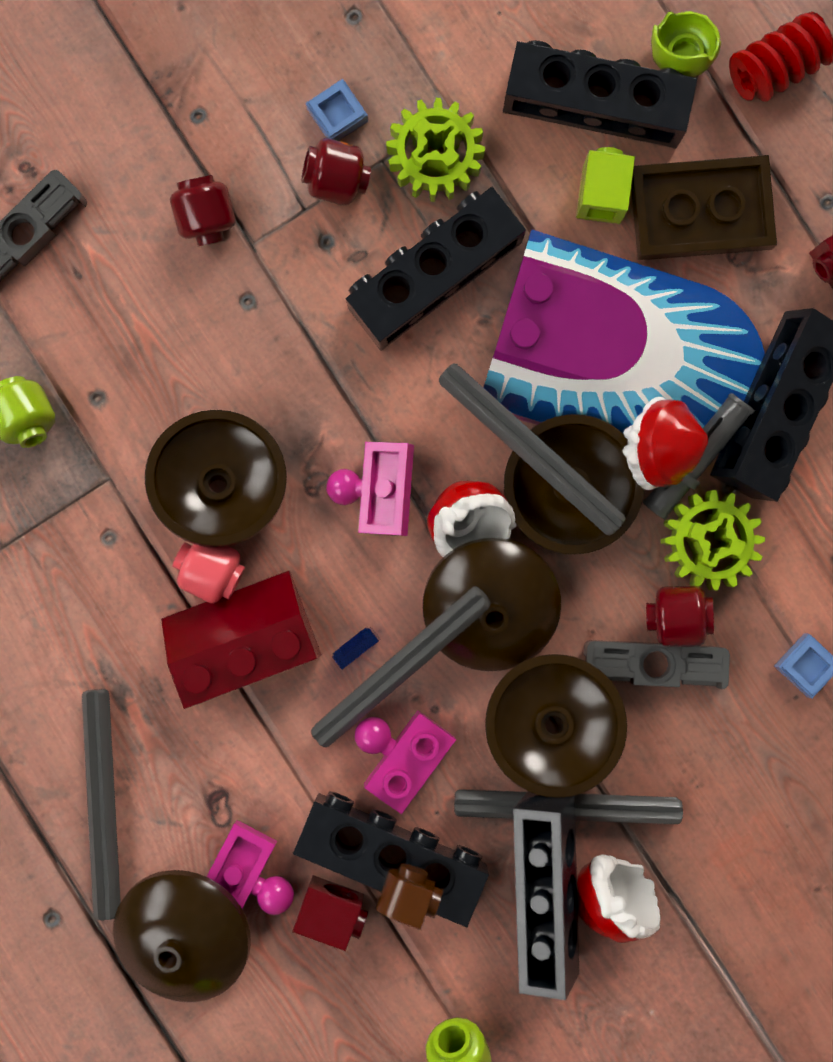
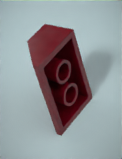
M290 570L233 592L229 600L222 597L217 603L204 602L161 619L167 665L184 709L310 662L322 655Z

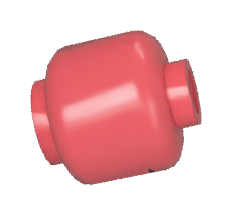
M186 542L181 546L172 567L179 570L177 576L178 587L209 603H217L222 597L229 600L245 570V567L240 565L241 556L239 552L229 546L205 547L195 544L190 545Z

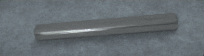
M451 364L441 374L439 383L602 532L606 535H612L622 526L626 519L624 514L458 364Z
M472 587L317 722L311 729L312 737L322 747H329L486 612L491 604L487 595L478 587Z
M92 689L82 694L93 916L96 920L104 921L115 918L121 900L110 696L106 689Z
M457 790L454 796V812L458 817L513 819V808L527 792ZM575 795V821L680 824L683 818L682 801L677 797Z

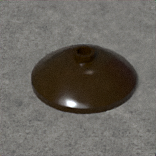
M200 411L176 421L156 440L149 453L145 468L146 494L160 522L177 537L192 544L205 547L232 546L256 536L274 519L282 505L286 492V465L283 454L275 439L262 425L253 419L231 411ZM215 480H222L227 484L226 489L220 493L211 491L210 485Z
M570 414L556 416L533 427L531 431L624 514L626 519L614 534L606 535L519 455L512 451L504 474V496L513 508L515 523L518 528L539 546L563 554L594 552L618 540L636 519L644 496V489L636 483L629 469L627 458L623 454V448L628 445V439L611 424L587 415Z
M503 538L477 539L464 543L450 551L432 570L423 593L422 606L426 627L472 587L481 589L491 602L486 612L440 650L454 662L480 671L511 669L535 657L553 637L561 615L560 589L549 565L529 547ZM492 611L502 613V618L497 622L488 621L486 616Z
M548 654L520 663L500 680L488 703L485 731L487 743L495 762L511 781L537 795L555 798L569 797L594 788L613 771L625 747L627 716L619 692L609 678L598 668L573 656ZM551 716H557L562 721V729L557 734H551L546 730L545 722Z
M168 870L143 878L122 899L114 918L113 937L115 948L128 973L150 992L169 1000L199 1002L222 994L239 978L249 957L251 935L247 918L241 906L224 887L198 873L184 870ZM167 951L172 952L175 956L170 955Z

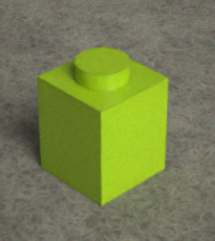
M602 147L596 151L589 150L582 169L576 213L577 219L614 224L622 222L629 206L635 156L623 155V151L613 147Z

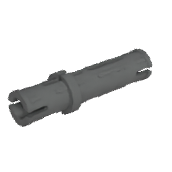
M730 393L726 401L703 427L708 435V445L696 468L677 485L654 488L642 503L659 517L666 520L670 512L690 488L695 490L699 486L700 482L697 479L755 410Z

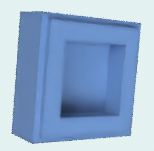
M341 79L306 102L308 112L325 137L339 141L368 122L367 113L344 79Z
M804 633L774 667L806 697L812 699L833 677V655L813 636Z

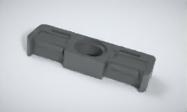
M52 170L0 221V282L19 263L26 266L57 236L52 230L80 203L86 207V198L60 171ZM21 223L32 224L34 227L32 240L25 245H16L12 239L14 228Z
M588 640L584 644L586 662L598 668L610 681L630 682L633 685L680 687L681 680L683 685L716 686L719 689H725L729 684L730 653L726 648L718 646L665 647L660 643ZM659 651L667 658L668 666L663 675L653 678L646 674L643 663L648 654Z

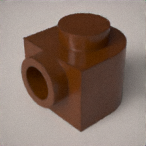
M401 864L399 870L390 869L388 871L376 909L379 913L392 920L421 930L425 916L435 918L443 889L435 887V882L427 879L428 873L409 864Z

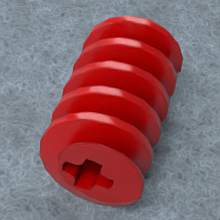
M811 11L796 16L792 22L781 25L777 31L767 33L760 41L750 43L745 50L733 53L729 59V71L739 95L746 101H752L755 94L760 100L767 102L774 95L773 89L778 93H783L788 89L789 81L794 84L800 83L805 77V72L809 75L815 74L819 71L820 64L824 66L832 64L833 38L831 31L824 19L818 13Z

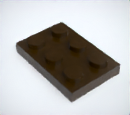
M769 155L634 166L631 194L637 261L772 250L777 246Z

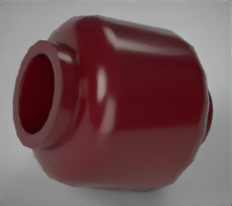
M324 138L318 142L316 147H308L302 169L301 183L307 184L308 192L314 198L340 205H348L355 199L357 192L365 194L370 180L371 167L364 165L363 152L358 146Z
M213 175L178 182V190L171 195L170 204L179 235L186 239L196 238L198 247L225 241L222 231L231 229L235 224V215L227 186L221 182H214Z
M698 586L661 587L656 593L655 603H646L647 631H656L657 640L665 647L701 646L704 644L707 635H714L713 597H705L703 589Z

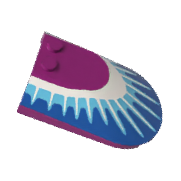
M531 229L483 388L517 419L536 425L556 416L579 414L601 419L623 433L626 428L633 425L635 419L643 412V408L650 400L656 397H664L666 400L684 402L703 428L726 401L730 393L744 401L765 356V351L760 336L750 318L733 300L723 293L706 285Z

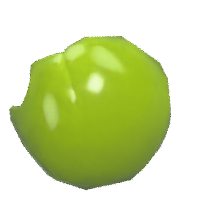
M693 11L675 14L668 12L659 25L653 26L651 37L653 61L660 70L672 68L684 76L693 78L701 75L711 67L719 55L721 40L718 28L707 15Z

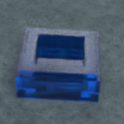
M367 626L333 652L332 658L343 670L380 640V637L371 626Z

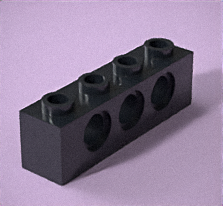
M532 40L527 43L517 41L503 113L677 149L687 132L698 78L684 76L672 68H665L659 71L641 67L638 62L630 59L611 61L597 58L595 54L586 50L568 52L553 49L548 43ZM551 76L558 77L564 82L565 86L553 88L544 79ZM601 86L607 90L609 96L597 97L591 93L589 87ZM634 96H647L652 101L653 106L645 107L639 105L635 101Z
M490 187L481 195L478 191L468 195L457 206L458 213L446 222L438 219L430 224L422 232V240L409 250L406 246L399 248L385 261L386 268L374 277L370 274L364 275L349 288L350 295L345 298L347 307L380 351L523 242L526 232L525 227L493 187ZM472 231L480 237L481 242L474 247H465L458 242L456 237L461 232ZM428 258H437L443 262L445 269L438 275H428L423 272L420 265ZM393 285H401L410 294L405 301L392 303L384 297V293Z
M814 308L785 311L744 399V402L755 412L747 418L724 449L720 451L710 476L752 499L779 501L781 494L790 483V474L801 451L809 442V433L818 413L825 406L829 397V389L833 383V320ZM767 443V452L765 454V445Z
M329 791L328 795L325 796L318 793L293 855L381 892L390 869L399 870L401 864H409L424 870L432 863H440L449 870L446 878L435 882L434 885L437 888L443 889L436 915L466 928L468 927L489 876L487 864L481 861L483 857L481 854L461 845H457L455 850L438 843L440 838L437 835L422 828L414 827L413 832L396 826L397 820L385 812L372 809L370 814L358 810L353 807L354 801L342 794ZM347 826L355 827L361 832L363 840L356 846L344 845L339 840L338 831ZM388 845H397L405 851L406 857L400 863L390 864L382 859L380 852Z
M528 791L513 808L519 993L566 1000L579 975L575 795L555 798L537 795Z

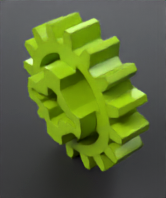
M436 97L434 107L427 109L422 99L418 100L417 113L413 115L404 108L401 111L403 125L392 123L390 126L391 136L395 140L386 141L387 154L393 156L388 160L390 172L401 171L397 177L398 185L403 187L408 183H412V196L415 198L423 190L429 191L430 202L436 201L439 191H444L449 200L454 199V187L456 185L467 191L470 188L468 175L478 177L480 174L481 165L477 161L484 159L485 146L478 143L482 141L483 130L482 128L470 129L473 125L474 115L470 112L460 117L458 115L459 103L456 101L447 110L442 108L441 98ZM409 138H411L416 149L411 153V158L408 160L405 148ZM461 141L464 142L466 155L462 163L459 161V155L456 152ZM429 146L434 149L430 154L428 153ZM441 147L444 148L443 154L437 151Z
M710 490L706 492L704 502L696 493L688 496L690 508L681 503L674 507L673 510L678 519L664 521L663 525L672 530V534L669 537L660 539V544L672 547L673 552L666 555L664 560L665 562L677 561L679 563V567L674 573L677 578L691 574L690 586L700 587L706 579L708 590H719L721 579L727 587L737 586L736 573L743 577H750L753 574L747 563L748 561L762 560L763 556L754 551V544L765 542V537L754 535L753 529L758 527L762 521L760 518L748 519L746 517L751 508L749 503L735 507V494H725L721 501H719L717 490ZM704 510H713L712 514L708 515L706 522L702 524L690 521L696 514ZM733 523L738 527L741 540L738 539L735 533ZM715 532L714 538L720 541L718 548H710L711 543L704 539L706 533ZM684 541L688 542L693 553L691 560L685 551ZM724 557L735 559L726 568L712 571L713 567H717L720 559Z

